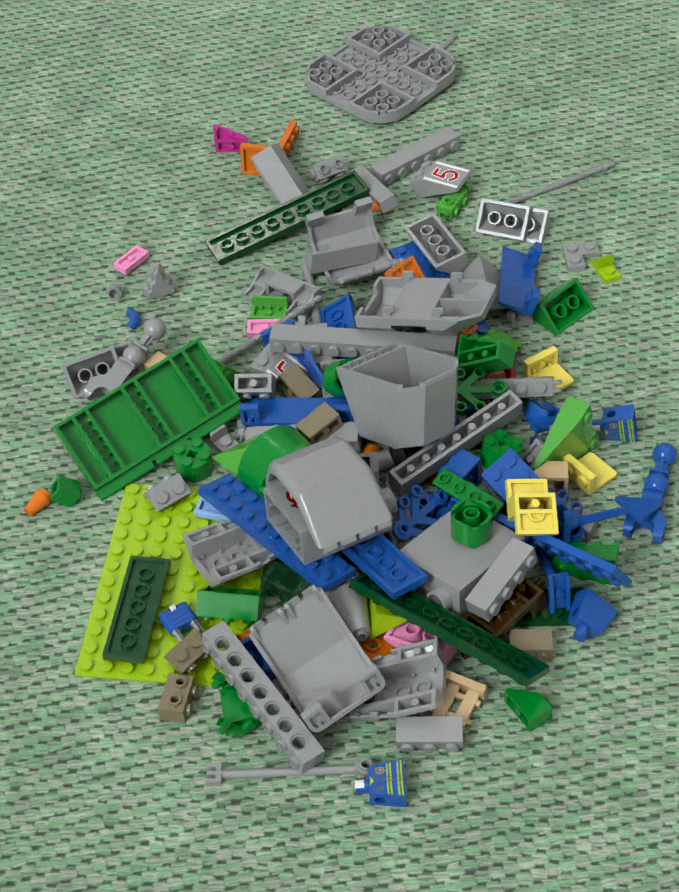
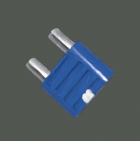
M187 602L170 606V609L162 612L158 617L170 636L175 637L178 642L184 639L182 633L191 628H196L200 634L204 632V629L199 624V618Z

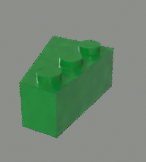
M460 334L456 358L459 360V368L465 370L466 376L472 375L474 369L479 367L484 369L485 374L513 368L515 350L501 341L485 338L479 339L473 336L467 337Z
M614 541L613 545H602V542H595L594 545H583V542H570V545L616 566L618 565L620 541ZM554 554L552 567L556 574L568 572L569 576L576 577L579 580H591L602 585H612L608 582L609 579L604 577L601 580L591 574L592 571H581L574 566V563L566 564L558 559L559 556Z

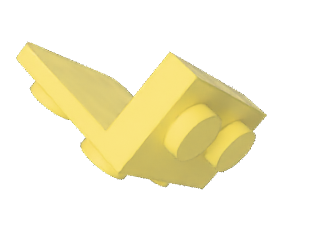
M555 346L545 349L523 361V377L554 376V380H562V384L554 385V387H562V390L574 383V379L558 364V349Z
M592 452L579 460L575 459L571 454L563 457V461H568L569 479L588 495H591L617 476V472Z

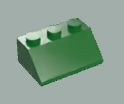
M578 278L562 283L539 299L532 316L537 323L553 334L558 335L592 311L594 307Z
M206 585L197 591L196 616H202L203 620H214V617L222 618L224 622H234L235 619L243 620L245 624H255V621L260 620L262 617L267 591L220 586L211 588V586Z

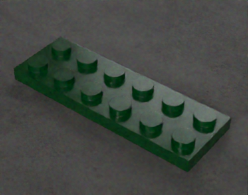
M130 556L102 654L103 660L145 664L171 566L170 559Z

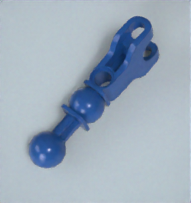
M660 443L654 448L652 457L656 466L649 470V475L644 481V491L641 498L664 499V495L669 489V472L667 467L673 465L677 459L676 448L669 443ZM662 506L642 523H638L633 517L626 514L622 536L632 538L635 530L646 528L653 534L652 543L661 545L667 521L661 513Z

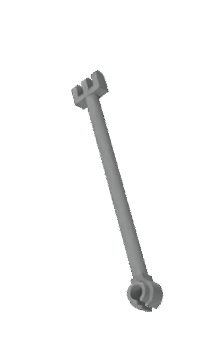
M364 758L355 763V765L314 766L301 774L297 768L294 769L293 767L222 770V763H208L206 767V786H222V779L335 774H359L361 777L368 778V769L364 768L363 765L371 766L375 764L372 760Z

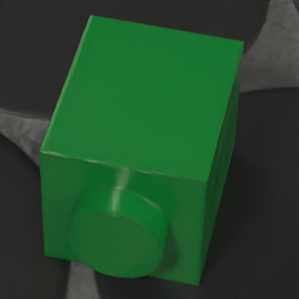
M59 475L51 485L50 501L72 507L76 501L78 502L81 499V482Z

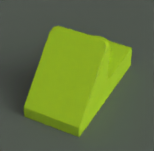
M614 254L589 262L604 284L621 280V274L613 265Z

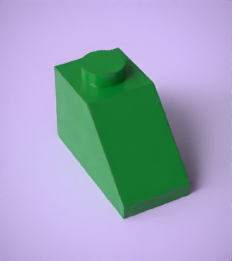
M511 688L505 690L504 702L530 732L552 719L553 707L550 701L544 699L540 693Z

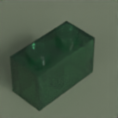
M275 561L260 577L262 590L267 591V595L278 597L283 603L288 602L296 595L301 599L304 597L301 592L309 587V582L301 575Z

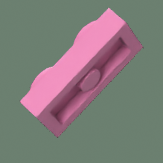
M136 245L113 263V268L127 275L150 257L149 252Z
M280 319L248 320L247 338L254 337Z

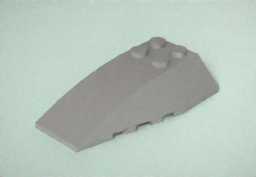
M226 520L219 521L182 535L194 567L211 588L246 575L278 559L277 556L234 522L226 523Z
M438 638L397 647L390 650L391 654L374 657L372 664L376 665L384 677V688L340 719L397 718L437 709L446 705L447 670Z

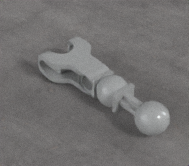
M156 317L147 320L143 327L144 335L139 342L133 340L131 342L132 345L124 350L122 356L106 374L94 376L85 387L83 397L87 400H93L97 395L107 394L130 380L137 371L136 368L140 367L146 357H148L147 348L152 341L160 340L164 337L166 333L165 323Z

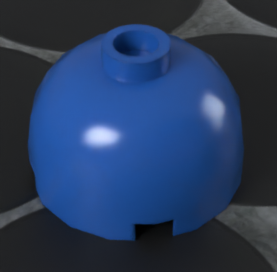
M530 397L524 410L526 421L531 425L530 428L536 432L541 430L549 431V426L553 425L560 409L547 401L540 403L537 402L539 398Z

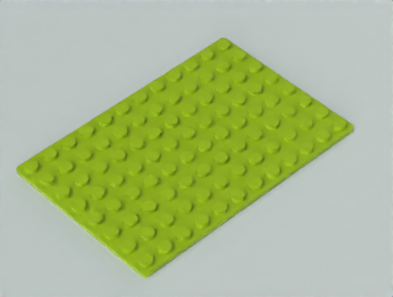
M130 483L126 485L75 668L76 676L166 683L169 673L179 674L164 658L179 642L175 637L170 636L158 617L162 612L170 609V606H176L181 602H187L196 614L197 591L209 585L194 567L182 536L183 534L219 522L194 516V510L201 497L198 495V488L188 487L191 491L190 495L156 513L148 498L145 499L143 497L146 488L149 486L148 484ZM130 556L165 558L171 561L145 664L103 660L102 656ZM265 566L217 586L260 590ZM197 616L204 632L222 622V618L214 617V620H203L202 616ZM235 619L234 622H225L235 636L250 630L249 627L253 625L245 624L243 620ZM191 628V629L185 631L184 633H182V635L184 636V638H185L191 631H193L194 628ZM209 655L205 660L200 658L196 662L198 666L191 673L186 671L183 675L194 676L195 685L212 687L211 683L214 681L212 676L216 672H221L222 674L224 672L216 668L213 658Z

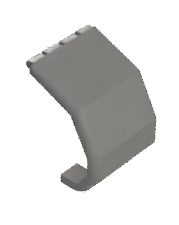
M371 196L354 201L352 209L324 216L323 211H318L305 217L309 242L313 252L319 251V247L327 243L378 239L379 241L374 262L323 272L332 285L348 283L387 271L405 260L404 258H392L381 241L374 225Z
M335 436L270 462L265 479L266 486L277 482L283 484L296 501L316 548L321 549L324 555L338 550L337 542H340L341 548L357 542L356 534L359 540L375 534V526H377L378 532L392 527L391 519L393 517L371 468L346 440Z
M313 584L301 592L304 597L300 599L296 595L283 604L286 608L282 611L279 607L265 616L267 622L264 623L261 619L249 627L251 631L249 637L295 704L309 729L313 732H321L380 692L385 686V679L376 665L372 664L322 588H316ZM333 690L344 707L329 718L319 702L304 710L298 698L301 693Z

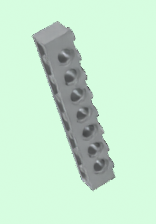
M222 621L203 632L201 643L203 651L211 655L218 670L221 669L229 685L237 689L239 698L249 705L252 715L256 719L259 718L265 732L268 735H272L277 748L281 752H285L290 765L294 769L297 768L303 774L322 762L325 750L228 625ZM236 663L239 666H232L231 664ZM249 679L252 682H245L243 680ZM261 695L264 698L259 699L256 696ZM269 712H275L277 714L270 715ZM282 728H287V729H289L290 731L284 732V731H282L281 729H282ZM294 745H301L303 748L297 749Z

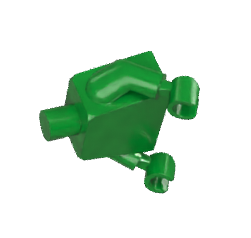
M216 672L212 676L214 681L211 683L213 689L222 687L220 696L223 717H220L216 723L217 726H220L218 732L221 735L226 733V736L233 734L244 737L254 730L255 727L260 726L259 718L256 719L252 715L249 705L239 698L237 689L229 685L224 674Z

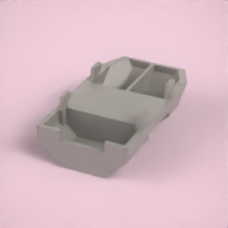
M403 271L402 277H378L372 286L374 291L372 298L365 309L364 307L359 308L354 318L356 327L359 329L401 332L404 326L426 327V330L435 335H455L485 319L496 297L497 285L482 279H462L463 272H452L451 278L414 277V271Z

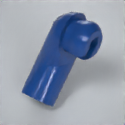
M129 308L126 311V315L130 317L127 325L134 330L140 325L142 318L133 308Z

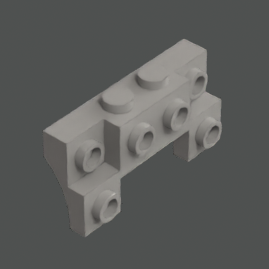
M263 265L257 271L249 288L244 292V298L252 301V295L286 296L288 305H290L286 310V314H289L306 303L308 299L321 295V289ZM311 308L298 316H307L311 312Z

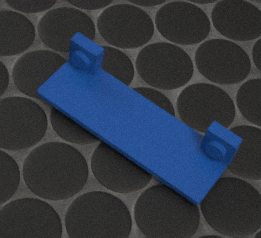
M536 241L534 247H530L528 254L503 247L498 305L506 309L510 308L518 311L520 314L532 316L540 299V289L534 287L535 266L542 253V243Z
M252 397V399H248L247 403H240L239 406L242 425L274 426L298 424L301 419L308 416L316 407L324 402L340 415L342 423L354 421L346 398L270 397V399H259V397Z

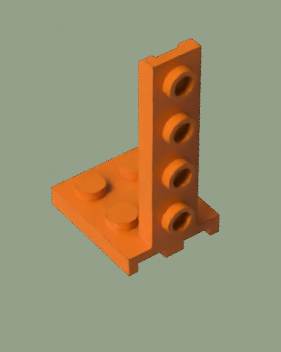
M297 120L289 122L279 142L286 156L291 152V146L295 144V138L299 136ZM241 143L242 174L261 176L251 158L269 145Z

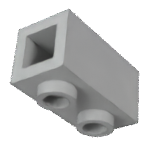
M343 154L308 167L310 178L314 182L320 181V184L329 181V177L333 175L335 178L344 175V171L348 170Z

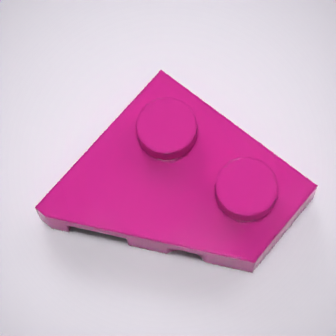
M213 124L216 152H240L241 143H248L246 135Z

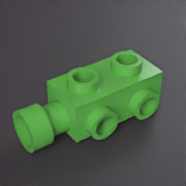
M466 180L458 192L444 194V197L436 204L437 215L445 220L447 218L453 219L454 216L458 217L462 206L466 207L469 203L468 194L473 188L472 184Z

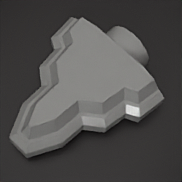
M159 262L152 263L149 270L150 277L146 279V285L143 287V295L148 298H166L168 294L174 293L178 288L176 280L172 279L170 274L165 273L164 267Z

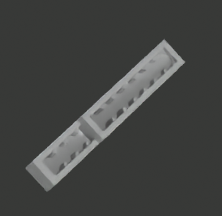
M362 164L348 171L349 173L355 170L370 188L367 197L371 196L373 204L375 203L383 213L398 206L395 195Z

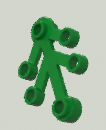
M480 367L474 369L473 374L459 385L457 389V394L473 405L475 412L480 410L477 408L478 406L485 407L486 404L483 401H479L472 394H493L496 397H500L507 392V384L503 380H495L490 386H472L476 381H481L485 377V371ZM459 368L458 373L463 375L458 376V381H463L466 372L463 368ZM457 399L456 413L459 415L465 414L467 411L466 403ZM462 406L464 409L460 410L458 407Z

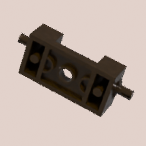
M524 577L522 583L518 584L513 590L511 597L502 604L501 607L506 608L505 611L493 616L490 622L470 611L462 618L501 639L526 614L534 618L548 605L545 593L540 589L545 585V581L539 577L532 583ZM462 652L459 653L465 660L470 656Z

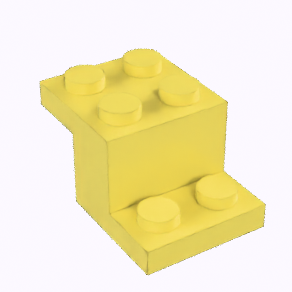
M507 479L505 481L508 521L515 522L516 536L558 535L555 493H548L547 479Z

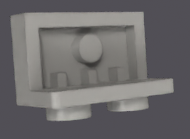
M171 473L162 479L163 482L160 484L153 483L146 488L143 497L145 499L148 498L156 513L190 495L191 491L179 473L174 476Z

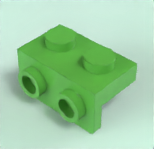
M252 295L250 320L282 319L287 315V297Z

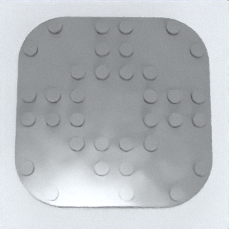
M372 25L358 30L347 37V44L331 54L323 53L311 61L306 68V82L310 92L370 124L399 121V119L405 117L452 84L456 76L455 59L451 53L436 45L427 47L411 39V33L391 25H383V27H374Z

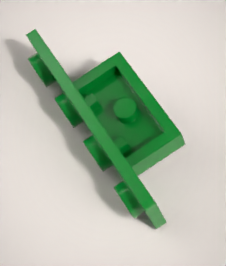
M445 468L432 482L434 486L459 501L465 500V503L472 502V499H477L487 503L491 508L492 520L495 519L504 507L503 502L494 498L486 490L477 488L472 482L465 481Z

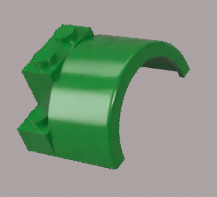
M280 425L268 429L260 434L244 452L239 463L238 478L265 501L263 488L267 487L265 479L270 462L313 444L292 426Z

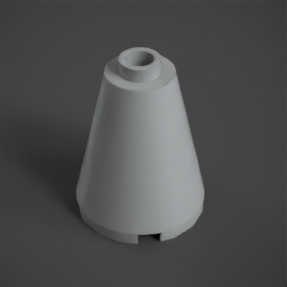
M343 584L330 592L328 599L356 641L363 642L371 634L368 599L347 587V584Z

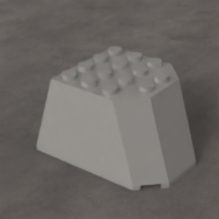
M396 341L336 367L361 437L387 445L393 449L428 446L431 442L445 438L447 434L454 432L457 410L458 358Z

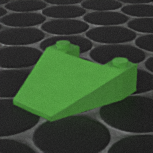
M570 395L568 396L532 468L533 471L547 461H563V457L567 454H571L575 459L579 460L590 453L592 449H596L599 442L597 432L585 426L586 423L588 424L593 416L590 404Z

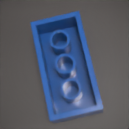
M511 448L481 474L482 480L506 506L505 481L507 479H540ZM548 487V493H554V492ZM555 494V496H556V503L563 502V501Z

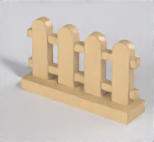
M447 670L446 705L429 711L433 712L432 716H462L464 730L466 726L470 727L472 724L470 717L475 707L480 708L481 706L479 699L485 701L487 698V686ZM455 699L462 701L456 714L450 712ZM424 711V712L415 713V714H416V715H423V714L425 713V711Z

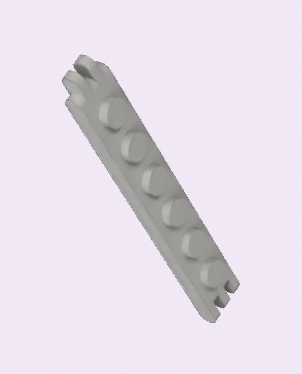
M554 376L483 379L476 381L472 385L490 386L495 380H503L507 384V391L511 390L518 398L555 396V392H562V387H554V385L562 384V380H554ZM465 380L458 381V386L461 385ZM457 394L458 400H465L462 396ZM472 394L477 399L498 398L493 394Z

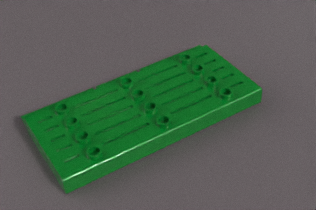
M197 338L53 426V431L93 491L103 501L154 469L155 466L152 463L154 460L157 465H160L173 457L175 445L188 441L189 438L191 440L196 437L203 438L221 425L240 415L239 406L241 402L204 345Z

